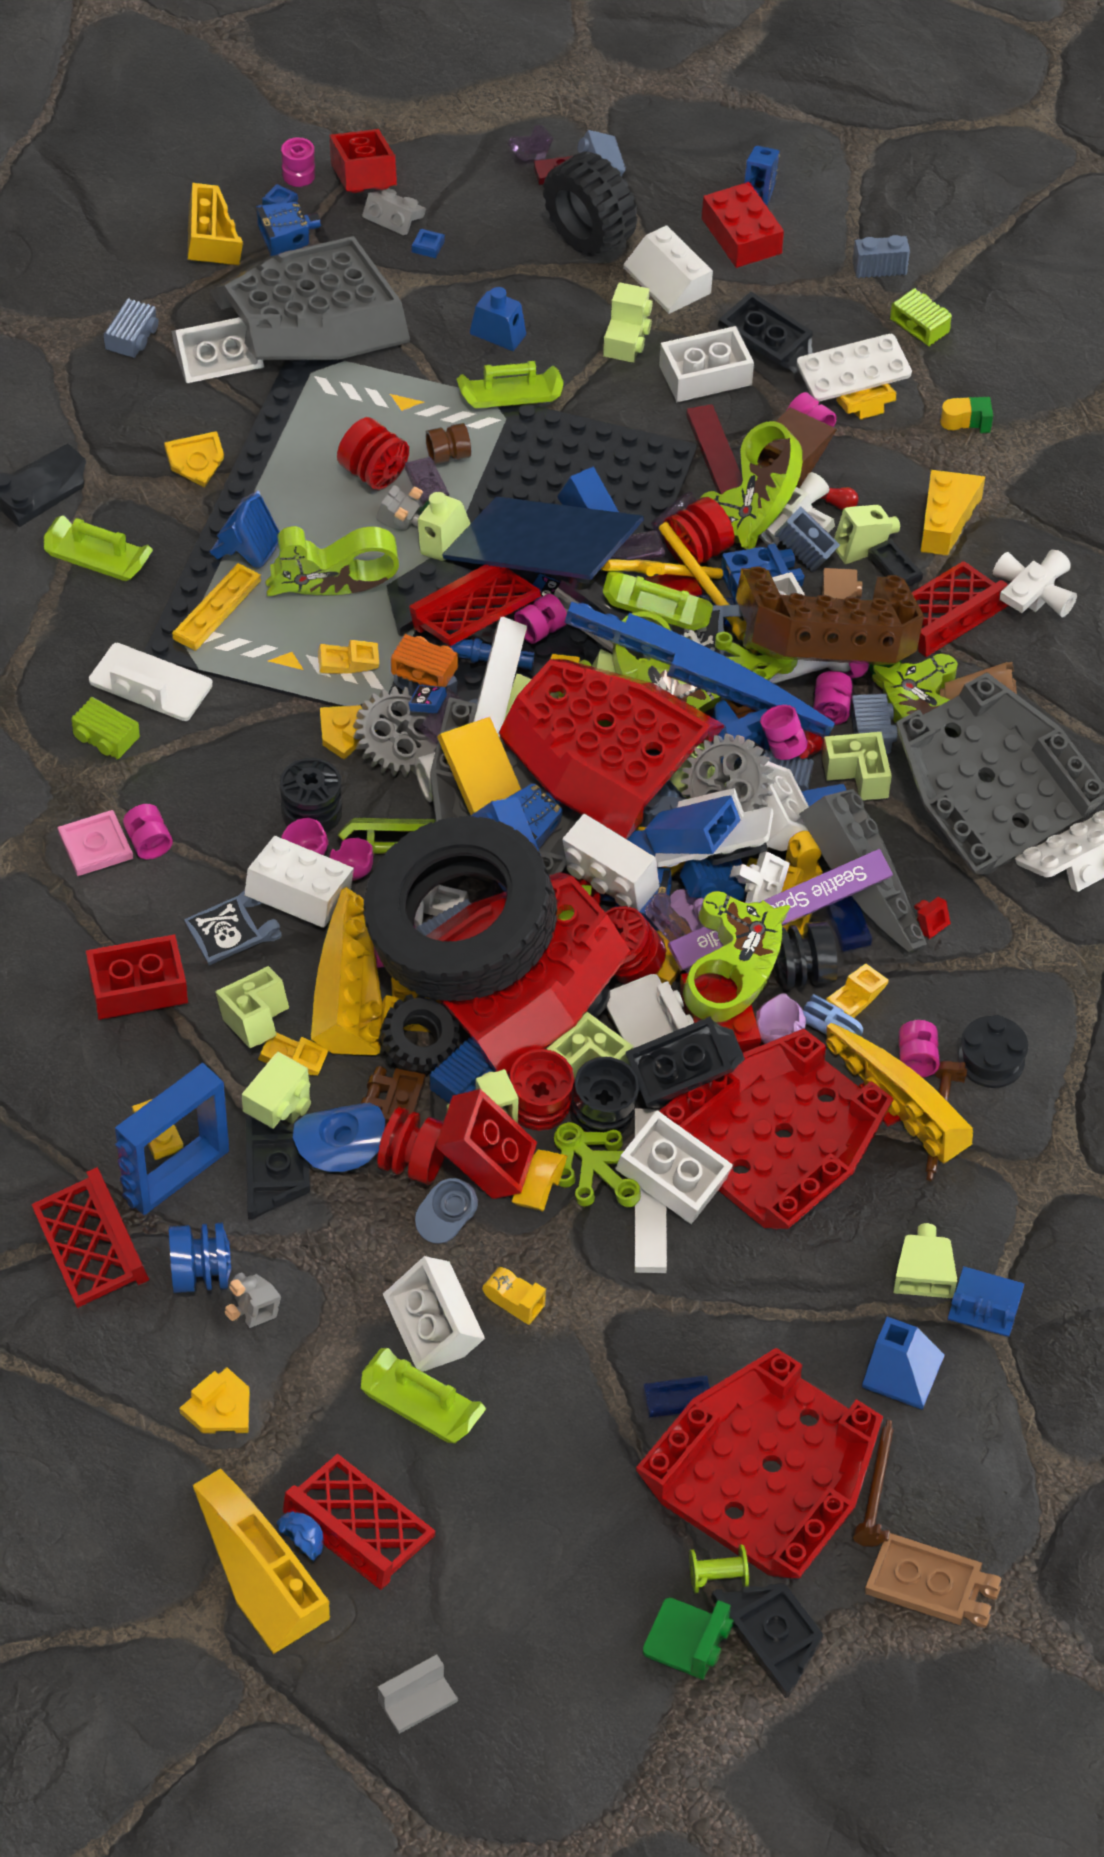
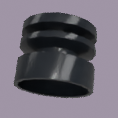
M304 758L294 761L284 769L280 776L281 812L285 825L288 826L297 819L311 818L319 821L326 833L335 828L342 818L341 776L337 768L328 761L319 758Z
M827 921L805 923L802 937L797 926L790 925L787 931L782 927V941L774 968L784 990L793 989L795 983L799 988L805 987L807 973L815 985L833 983L837 980L838 962L836 947Z
M596 1057L585 1062L578 1070L574 1081L570 1112L573 1122L581 1127L584 1132L617 1130L622 1134L631 1125L639 1092L638 1077L632 1067L624 1061L613 1057Z

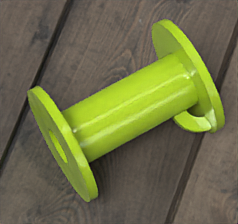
M743 1544L739 1545V1557L697 1561L694 1549L689 1551L690 1576L694 1593H699V1587H703L707 1580L741 1577L743 1587L749 1586L748 1561Z

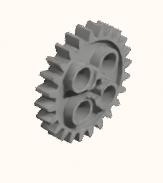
M393 687L390 695L385 689L381 690L379 696L373 693L369 699L370 702L367 700L363 702L362 709H359L356 714L358 719L353 724V727L358 729L355 731L353 738L360 739L356 748L366 750L362 758L371 757L373 759L371 767L376 766L378 763L382 765L381 773H384L387 768L391 769L392 777H395L398 770H401L404 778L407 777L410 770L417 776L415 759L435 753L438 743L437 736L440 734L442 727L439 723H441L443 715L410 711L409 702L412 696L409 695L408 688L406 687L402 694L398 693L396 687ZM391 710L399 711L402 717L394 715ZM414 728L422 729L425 734L417 733ZM375 730L383 731L386 736L377 735ZM402 747L406 749L408 754L401 753L397 748Z
M726 733L723 740L722 737L714 735V744L704 740V750L697 747L694 749L698 755L696 759L692 757L687 758L692 766L691 768H683V771L689 774V776L682 779L681 783L688 785V789L681 793L684 796L694 798L735 788L744 812L756 810L759 805L767 807L768 804L763 798L764 796H772L773 793L766 788L767 785L775 783L774 780L767 778V775L774 771L773 768L764 766L770 758L764 755L760 756L763 748L759 746L754 747L755 742L750 739L745 741L743 736L736 735L734 739L733 735ZM741 757L742 764L739 769L735 770L734 763L737 758ZM714 765V775L708 778V769ZM747 785V795L741 799L740 791L743 786Z

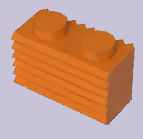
M405 634L391 656V673L398 677L402 676L404 679L407 678L409 681L412 680L414 683L417 682L419 685L446 687L458 668L457 652H454L453 649L445 645L438 646L429 643L421 636L413 637Z

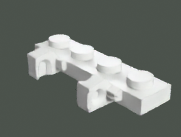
M767 851L761 852L756 865L752 864L750 867L744 864L733 866L730 878L736 877L739 883L746 884L745 891L748 894L745 903L761 902L781 893L790 863Z

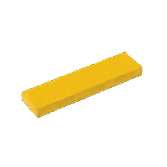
M237 563L172 632L173 639L196 651L261 582V574Z

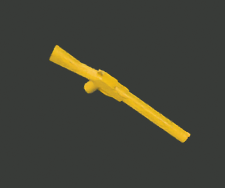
M609 559L601 568L604 571L638 572L650 577L654 574L694 577L686 565L638 559ZM701 566L709 578H722L723 570L721 568Z

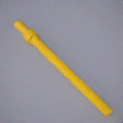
M667 522L661 524L658 528L715 605H729ZM725 617L733 627L732 632L738 640H743L747 626L746 621H742L739 617ZM749 649L755 655L760 653L755 649Z

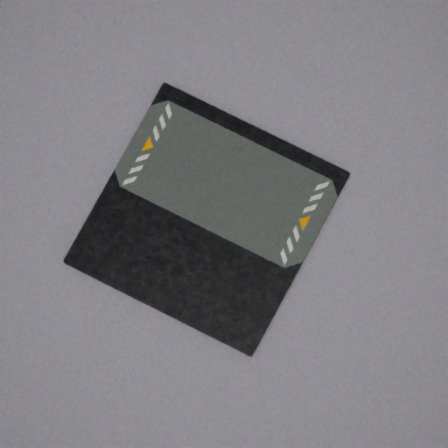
M339 359L285 360L150 637L144 653L193 672L333 707L362 706L365 700L370 702L369 699L373 693L379 696L382 689H385L390 695L393 687H396L398 693L402 694L403 690L394 683V675L391 673V656L394 654L397 646H399L402 638H404V635L421 636L429 643L438 646L445 645L449 647V645L427 630L420 633L413 628L402 636L397 632L387 585L430 557L420 553L419 530L417 526L411 523L405 531L389 527L376 519L380 505L393 485L399 487L400 491L406 495H409L414 486L422 490V496L418 500L420 507H423L430 495L435 492H442L445 496L457 499L463 503L471 524L495 497L562 505L557 496L570 476L594 466L617 510L620 513L643 515L644 521L610 559L654 561L663 539V535L658 528L665 518L673 513L694 459L697 445L684 440L530 404L474 408L467 402L458 387ZM365 417L375 419L385 426L389 432L395 433L398 438H402L409 445V457L403 471L393 483L381 490L371 488L366 482L360 480L358 475L350 473L337 461V450L344 434L354 423ZM464 423L470 437L471 457L458 460L453 459L451 456L448 462L433 465L426 447V430L441 427L447 431V428L451 425ZM258 490L279 531L291 526L300 527L304 530L305 540L311 541L320 549L326 548L348 533L362 527L373 526L388 530L396 540L399 568L396 574L389 580L361 592L344 595H306L285 592L274 596H267V590L270 586H266L265 581L271 576L270 564H273L279 556L278 545L264 566L259 569L254 568L238 551L231 556L226 554L216 559L210 553V550L219 539L217 537L218 533L240 501ZM378 551L365 552L356 556L354 560H374L385 553ZM448 559L444 561L471 570H476L483 566V564ZM237 563L261 574V582L196 651L173 639L172 632ZM508 568L531 584L534 583L539 574L560 582L564 577ZM621 571L636 578L637 576L643 577L644 580L648 577L638 572ZM527 592L515 593V595H523ZM509 593L496 594L495 596H508ZM534 601L506 615L505 618L515 621V613L527 605H533ZM492 605V608H500L503 605ZM473 606V609L485 608L486 606ZM482 617L470 618L469 620H478ZM463 618L450 619V621H462V620H463ZM499 620L465 639L474 640L479 638L483 643L492 645ZM566 624V626L554 633L549 632L547 637L535 644H531L524 639L521 651L534 652V663L532 671L517 667L515 677L516 674H521L532 679L551 659L552 654L580 657V662L587 660L592 666L601 649L611 654L613 653L581 629ZM447 630L446 633L451 635L458 630ZM350 640L378 643L379 667L377 669L342 674L319 673L318 649L320 644L348 647ZM458 658V668L454 673L457 679V699L464 701L478 699L487 661L479 660V663H471L469 659ZM443 701L438 712L434 713V715H443V719L447 707L445 701ZM391 710L394 715L402 717L399 711Z

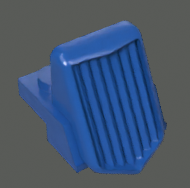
M258 490L240 501L218 533L217 537L219 539L210 550V553L216 559L226 554L231 556L238 551L254 568L259 569L264 566L278 545L277 536L280 531Z
M725 700L716 704L712 718L724 724V728L718 736L724 740L726 733L733 735L734 739L736 735L744 737L745 741L750 739L769 752L768 739L760 723L762 715L767 711L766 708L757 712H751L739 719Z

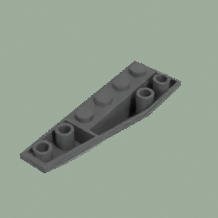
M854 789L823 796L799 813L832 870L877 849L881 850L893 876L851 896L885 933L908 952L926 946L927 943L923 932L917 922L883 839L878 832V826L869 817L864 808L862 798L855 793Z

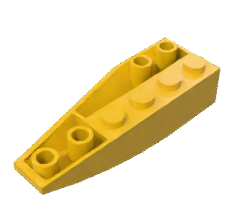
M347 887L341 890L322 949L314 991L311 1040L329 1050L332 1054L377 1055L380 1053L381 1045L379 1043V1035L382 1026V998L374 945L365 924L363 913L365 911L363 908L364 899Z
M833 1023L827 1025L826 1044L829 1050L835 1055L838 1054L845 1061L848 1070L854 1075L858 1074L865 1085L872 1081L894 1098L888 1112L893 1116L897 1114L901 1118L908 1133L912 1136H917L923 1142L924 1148L932 1157L937 1156L945 1164L972 1145L973 1128L934 1087L914 1070L863 1037Z
M221 1468L193 1485L195 1495L236 1604L273 1654L330 1619L329 1600L274 1527Z

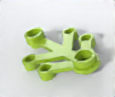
M728 632L716 634L715 647L717 649L734 655V657L727 658L768 681L777 673H791L797 666L798 660L775 659L758 649L755 650L763 655H755L732 642V635ZM758 666H767L765 669H756Z
M572 1122L564 1123L558 1127L554 1135L555 1145L562 1151L561 1154L567 1156L561 1177L566 1174L570 1175L567 1179L560 1178L559 1185L561 1187H570L575 1183L576 1178L572 1169L574 1152L582 1159L579 1187L575 1191L576 1200L579 1205L590 1206L595 1201L592 1188L594 1171L615 1191L619 1204L625 1207H633L639 1202L641 1191L637 1181L633 1179L622 1180L607 1165L618 1164L620 1156L624 1152L617 1151L623 1146L622 1135L619 1131L584 1132L581 1127ZM613 1138L618 1139L616 1142L613 1143L608 1142L610 1139ZM605 1144L606 1149L609 1151L591 1150L587 1145ZM585 1193L590 1194V1195H589L588 1197H586V1198H581V1197H580L582 1194H585ZM627 1194H633L630 1197H624Z

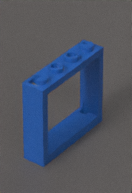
M201 1063L115 1127L117 1140L115 1145L119 1155L117 1161L120 1166V1181L123 1187L122 1196L128 1201L130 1208H136L143 1215H146L229 1152L224 1082L204 1063ZM197 1108L199 1137L147 1175L144 1146Z

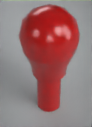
M850 487L829 488V492L819 498L826 500L827 503L834 505L842 511L846 507H856L859 502L857 492Z
M804 731L808 744L805 751L799 757L805 759L808 755L817 754L821 751L823 747L822 736Z

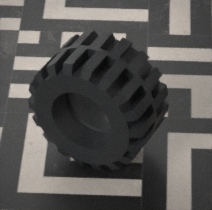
M410 994L405 996L403 1001L401 999L397 1000L393 1008L390 1007L379 1035V1043L382 1044L380 1051L382 1055H388L386 1062L389 1066L394 1063L398 1069L425 1074L426 1077L429 1071H434L436 1067H439L444 1060L451 1056L459 1040L460 1034L457 1032L460 1027L458 1021L453 1022L454 1016L446 1010L447 1008L443 1003L439 1004L433 997L427 999L425 996L418 994L416 998H413V995ZM411 1024L422 1025L432 1033L435 1044L427 1047L414 1045L404 1035L403 1028Z

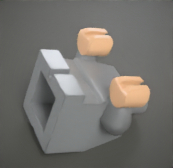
M393 485L388 495L382 501L376 519L389 527L405 531L411 523L418 527V518L420 516L417 514L420 508L418 500L422 496L423 491L414 486L409 495H406L400 491L399 487Z
M244 1273L237 1274L233 1281H231L229 1289L235 1295L238 1306L236 1307L234 1304L227 1305L225 1308L226 1316L231 1321H234L239 1316L245 1314V1323L249 1328L277 1318L281 1296L273 1285L257 1274L247 1277Z

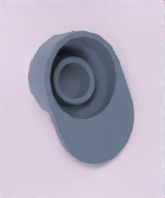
M448 1178L440 1181L433 1187L416 1212L415 1223L419 1234L425 1240L437 1244L453 1239L464 1224L474 1216L477 1210L478 1198L474 1188L461 1179Z

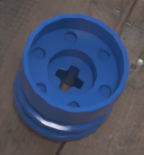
M215 1223V1238H208L207 1224H202L200 1239L193 1238L190 1225L169 1227L173 1293L195 1292L197 1277H203L207 1291L212 1290L211 1276L218 1275L220 1290L228 1289L231 1257L230 1244L223 1223Z

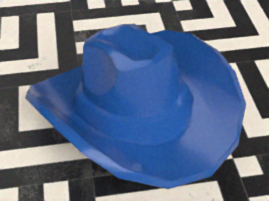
M360 1103L306 1114L295 1122L293 1140L299 1154L313 1167L327 1172H344L359 1168L368 1163L377 1154L385 1129V1118L380 1107L372 1103Z

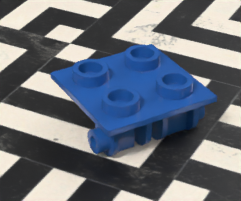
M963 1266L947 1320L1009 1337L1025 1284Z

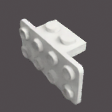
M886 334L801 356L797 359L798 369L811 396L819 402L907 379L912 374V369L893 334Z
M114 643L89 676V683L94 687L182 721L190 720L213 686L212 679L120 643Z
M735 788L678 802V807H683L723 796H732L741 821L714 854H728L736 849L748 846L758 847L769 840L773 819L772 808L765 807L744 812ZM656 853L655 857L657 867H673L680 862L693 859L702 860L714 854Z
M1104 810L1096 812L1092 818L1084 822L1073 824L1069 830L1059 835L1050 836L1046 842L1024 850L1023 854L1015 858L1016 864L1044 877H1052L1066 869L1070 887L1077 892L1103 879Z
M650 974L610 990V999L606 1008L620 1036L633 1045V1048L694 1023L691 1015H685L682 1010L684 1004L678 990L673 991L668 981L661 983L656 974Z

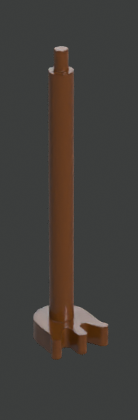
M942 1061L940 1062L939 1069L935 1072L936 1077L941 1079L939 1094L947 1102L951 1081L965 1083L967 1075L965 1062ZM929 1153L925 1172H927L926 1180L932 1181L933 1174H936L938 1157H932Z
M886 1420V1425L882 1428L865 1519L863 1523L855 1527L853 1536L856 1543L866 1547H873L887 1542L890 1536V1531H881L882 1525H875L893 1435L891 1420Z

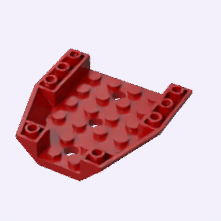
M550 659L516 696L500 728L499 735L553 798L581 815L586 814L627 840L642 823L645 806L692 754L694 749L700 743L704 744V740L712 742L714 735H718L722 731L724 724L654 683L566 659ZM561 692L564 694V697L553 698L550 696V693ZM608 720L612 723V725L609 727H602L598 724V722ZM657 749L660 751V754L652 756L647 754L646 750Z
M558 872L549 876L557 900L555 931L552 932L553 937L548 948L544 950L543 956L534 967L530 968L528 973L513 982L512 985L501 991L493 992L494 994L463 1001L440 1000L477 1043L484 1059L495 1072L505 1069L507 1075L510 1074L513 1063L520 1055L530 1050L546 1048L576 1026L630 954V949L605 911L579 882L569 874ZM507 891L469 904L426 936L439 941H459L478 935L491 926L501 914L506 903ZM564 911L574 912V915L568 920L558 918Z
M804 1028L744 1052L745 1060L733 1072L675 1097L659 1111L733 1164L728 1178L718 1191L763 1228L789 1229L854 1173L894 1100L893 1097L872 1081L861 1089L825 1061L826 1045ZM821 1095H829L833 1097L834 1100L831 1102H822L818 1099V1097H820ZM780 1130H787L792 1135L788 1138H781L776 1133ZM737 1166H745L749 1171L745 1174H738L733 1169Z
M775 1348L693 1398L639 1463L636 1471L663 1506L738 1556L739 1545L743 1544L746 1550L747 1561L768 1576L800 1579L856 1507L883 1416L857 1399L850 1408L839 1403L802 1379V1364ZM810 1415L817 1420V1423L813 1426H806L800 1421V1418ZM768 1461H774L781 1468L776 1472H769L763 1467V1464ZM733 1507L738 1508L743 1512V1516L738 1519H732L726 1515L725 1511Z

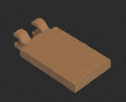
M890 1533L889 1541L882 1544L865 1587V1594L958 1625L962 1624L965 1617L973 1624L986 1628L990 1619L989 1612L991 1606L975 1601L979 1592L987 1598L997 1600L1002 1578L981 1572V1562Z

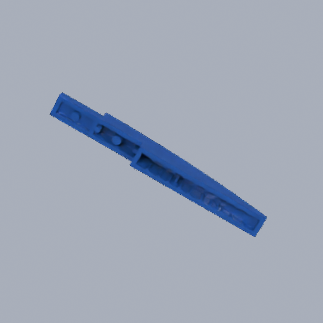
M572 601L564 623L671 665L668 676L756 711L764 708L769 710L778 705H790L795 708L802 729L822 737L829 736L835 723L792 694L729 658L678 633L629 613L625 623L620 621L617 616L595 611L585 603H575Z

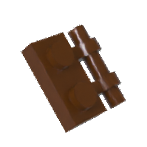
M378 1066L375 1068L374 1074L369 1076L367 1082L368 1092L366 1097L362 1098L361 1103H372L380 1107L386 1126L391 1115L398 1107L409 1110V1115L413 1111L416 1112L425 1084V1074L396 1068L393 1078L386 1077L387 1070ZM380 1092H388L385 1100L378 1099Z

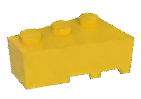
M192 183L189 202L188 260L239 265L243 241L241 237H238L235 230L236 225L229 217L228 207L219 186Z
M931 470L920 552L941 555L949 554L962 533V528L969 521L974 508L982 499L986 476Z

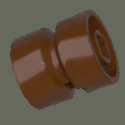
M464 423L451 425L447 428V431L441 427L426 430V447L433 465L446 463L451 456L453 459L458 460L471 457L470 437Z

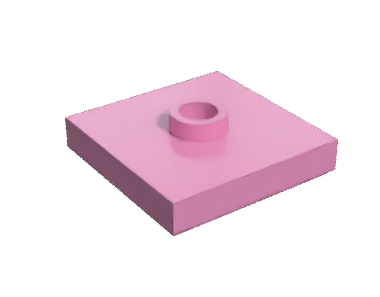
M113 810L57 827L58 834L77 876L133 859V852Z

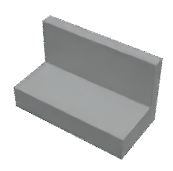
M437 1654L378 1686V1702L398 1734L458 1702V1698L444 1678V1665Z

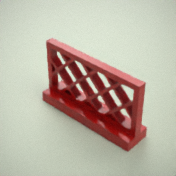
M962 561L913 591L912 594L916 601L930 600L929 604H918L922 613H929L928 618L924 617L922 626L925 627L921 629L918 642L919 653L925 657L929 656L1008 607V604L1000 600L1001 591L1008 584L1003 580L995 583L965 561ZM964 572L971 579H955V577ZM938 587H950V592H934V590ZM954 587H970V592H954ZM974 587L987 588L982 592H973ZM933 600H949V605H933ZM953 600H967L961 605H953ZM932 613H946L940 618H932Z
M483 565L413 603L409 608L415 630L420 633L427 630L447 645L452 646L496 622L500 617H505L541 597L540 589L508 568ZM527 592L523 595H515V593ZM509 593L508 596H495L496 594ZM492 605H503L500 608H492ZM473 606H486L485 608L473 609ZM482 617L478 620H469L470 618ZM463 618L462 621H450V619ZM447 630H458L451 635L446 633Z
M98 1167L86 1172L88 1178L31 1204L77 1308L135 1280L138 1285L150 1280ZM88 1190L90 1196L85 1207L72 1203L75 1195ZM53 1205L62 1207L56 1220L44 1217L42 1210ZM68 1209L81 1213L76 1226L63 1222ZM88 1215L101 1219L96 1231L82 1228ZM59 1229L72 1232L67 1245L55 1242L54 1239ZM79 1234L93 1237L87 1250L74 1247ZM99 1239L112 1243L107 1256L94 1253ZM70 1253L83 1256L78 1270L66 1267L65 1265ZM90 1259L104 1262L98 1275L85 1272ZM110 1264L122 1267L125 1272L124 1275L115 1279L105 1278ZM81 1278L95 1281L90 1291L81 1295L78 1294L76 1289Z
M338 1453L299 1487L293 1485L285 1492L283 1512L286 1514L293 1511L311 1516L323 1531V1545L380 1590L390 1583L392 1574L435 1537L436 1531ZM338 1467L347 1474L348 1481H329V1473ZM311 1489H325L326 1500H313L306 1493ZM330 1489H348L349 1500H330ZM353 1489H366L372 1494V1500H354ZM331 1509H350V1519L335 1518L331 1514ZM354 1509H373V1519H355ZM378 1509H391L396 1513L397 1519H378ZM356 1528H374L375 1539H362L356 1534ZM379 1528H397L398 1539H380ZM402 1528H415L422 1535L418 1539H403ZM380 1548H399V1556L391 1562L381 1554Z

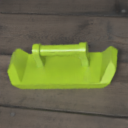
M535 361L499 366L484 365V380L470 381L463 374L457 378L462 395L474 408L551 402L561 395L564 385L559 370L554 366H551L543 374L536 375ZM527 374L526 376H516V377H505V378H494V379H493V377H498V376Z
M59 516L44 535V550L49 555L122 581L131 579L142 568L153 551L148 544L138 547L126 543L125 534L120 532L114 533L85 523L84 520L76 518L73 524H71L65 516Z
M617 571L608 572L603 588V594L610 604L631 612H652L662 617L669 624L692 631L708 626L713 610V605L708 600L690 595L687 591L682 590L681 592L644 580L640 576L636 578Z
M353 818L338 832L337 836L344 840L354 830H367V841L373 846V855L385 854L397 842H375V830L415 831L421 826L436 822V819Z
M381 1348L362 1371L361 1389L367 1396L447 1443H456L468 1434L486 1410V1407L480 1401H470L456 1393L454 1387L446 1386L411 1366L409 1361L405 1359L399 1360L389 1348Z

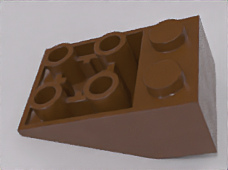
M790 407L776 422L783 424L801 445L803 462L801 475L796 486L800 488L837 430ZM777 439L767 444L758 457V466L764 468L772 465L773 461L782 453L785 439Z

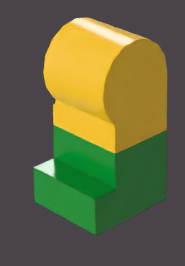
M990 397L952 398L943 403L940 423L945 429L954 431L962 427L979 428L980 433H991L993 411Z

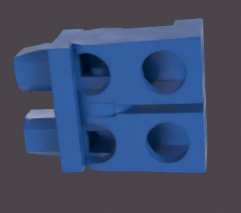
M775 543L767 545V548L758 547L724 553L722 555V578L728 590H730V595L735 605H738L736 595L741 568L762 567L769 570L772 577L792 572L800 587L803 586L804 574L801 568L788 570V568L795 565V556L792 549L778 550Z

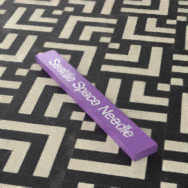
M877 849L764 901L773 908L790 905L787 917L782 923V926L889 879L893 876V873L881 850ZM702 927L668 943V947L680 971L692 967L701 957L724 946L718 938V932L706 927Z

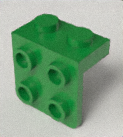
M674 1598L665 1599L643 1646V1655L704 1680L709 1666L715 1667L721 1652V1648L718 1646L722 1637L727 1639L734 1622L733 1619L729 1618L731 1605L718 1600L713 1613H709Z

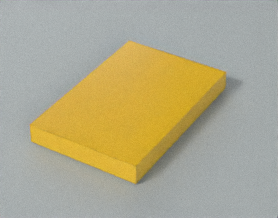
M491 717L449 730L437 736L470 815L491 801L506 799L522 790Z

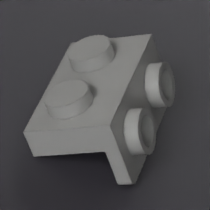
M390 188L368 193L362 214L365 219L399 234L407 235L411 222L424 218L426 208L418 205V201L413 198H402L396 195L397 192Z

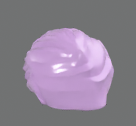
M787 994L776 995L765 1002L757 1011L756 1022L761 1041L766 1044L803 1028L805 1029L806 1018L802 1008L798 1003L790 999Z

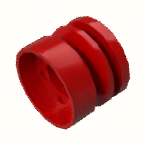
M371 417L362 418L354 423L344 434L337 450L338 463L350 473L358 475L360 480L376 490L384 489L393 483L403 471L409 457V445L402 438H398L395 433L389 432L385 426Z
M710 497L700 498L688 505L685 510H679L675 515H670L663 521V523L667 522L699 565L707 562L712 556H718L734 544V530L728 515ZM664 537V541L668 547V550L673 555L675 560L680 564L685 565Z
M620 906L606 911L605 913L630 949V954L613 977L618 982L627 984L650 974H656L663 965L666 956V946L663 938L635 908Z
M547 1049L530 1050L520 1055L513 1063L509 1076L518 1096V1123L525 1128L537 1131L552 1129L560 1125L569 1114L575 1080L573 1068L566 1058L555 1051Z
M398 1107L395 1109L381 1137L377 1158L378 1168L386 1171L392 1168L393 1173L400 1175L408 1164V1178L430 1185L438 1175L445 1155L436 1147L444 1121L428 1117L420 1128L421 1118L419 1113L413 1111L409 1115V1110Z

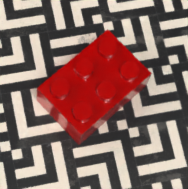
M379 129L329 135L331 165L346 191L360 193L364 189L375 188L385 190L389 186L397 185L395 155Z
M750 182L703 196L702 220L736 268L782 254L784 230Z
M175 934L86 950L88 973L98 1020L188 1003L186 979Z
M689 973L681 974L679 993L684 1004L683 1009L685 1010V1015L690 1014L694 1023L702 1019L695 1016L688 1009L683 997V989ZM708 973L694 980L698 992L711 1002L727 1003L737 997L736 991L738 987L731 978L727 979L719 974ZM752 1005L729 1020L716 1022L725 1028L733 1029L742 1053L760 1046L761 1036Z
M481 1089L452 1096L436 1143V1147L492 1199L522 1192L537 1145V1141Z

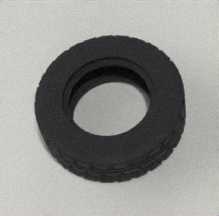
M459 816V818L441 819L408 833L385 853L384 857L379 860L373 870V875H370L366 886L367 892L364 894L363 908L365 911L363 913L365 924L383 966L402 986L410 991H415L416 994L428 998L433 997L436 1000H472L473 998L494 994L493 992L501 991L512 985L513 982L528 973L530 968L534 967L543 956L544 950L548 948L553 937L552 932L555 931L557 921V900L540 852L520 831L514 830L512 826L503 822H496L494 819L484 817ZM465 875L484 876L497 881L507 890L506 903L499 917L486 930L471 938L459 941H439L423 935L414 927L415 915L424 897L433 888L449 879Z

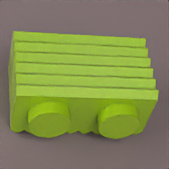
M913 288L892 303L890 319L929 347L950 331L951 313L946 308L940 307L939 304L936 305L926 294H921L916 288Z
M91 697L79 709V712L72 716L73 734L79 741L83 743L88 742L94 747L96 746L102 754L111 755L116 759H119L140 737L139 723L94 697Z

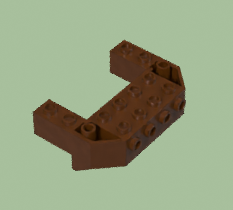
M758 566L751 567V569L741 568L736 600L747 623L743 643L746 648L758 649L775 659L873 665L894 664L917 652L924 615L904 578L896 575L877 577L873 600H860L851 596L839 599L828 595L807 597L799 593L780 595L769 570Z

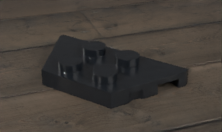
M429 558L389 583L387 591L398 634L402 636L414 628L410 605L474 570Z
M246 1114L248 1219H254L309 1193L310 1167L309 1162L299 1154L293 1140L294 1128H288L279 1122L273 1129Z
M785 1583L769 1584L766 1587L747 1586L743 1587L742 1591L723 1592L722 1589L714 1590L711 1596L715 1604L719 1600L731 1605L729 1618L734 1620L732 1627L785 1698L789 1697L822 1643L824 1634Z

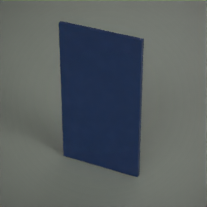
M495 497L447 548L442 556L443 559L591 580L644 521L643 515Z

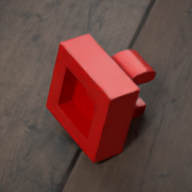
M940 897L935 898L930 903L926 900H921L914 906V909L918 910V917L916 919L920 924L923 936L929 939L951 924L947 901Z

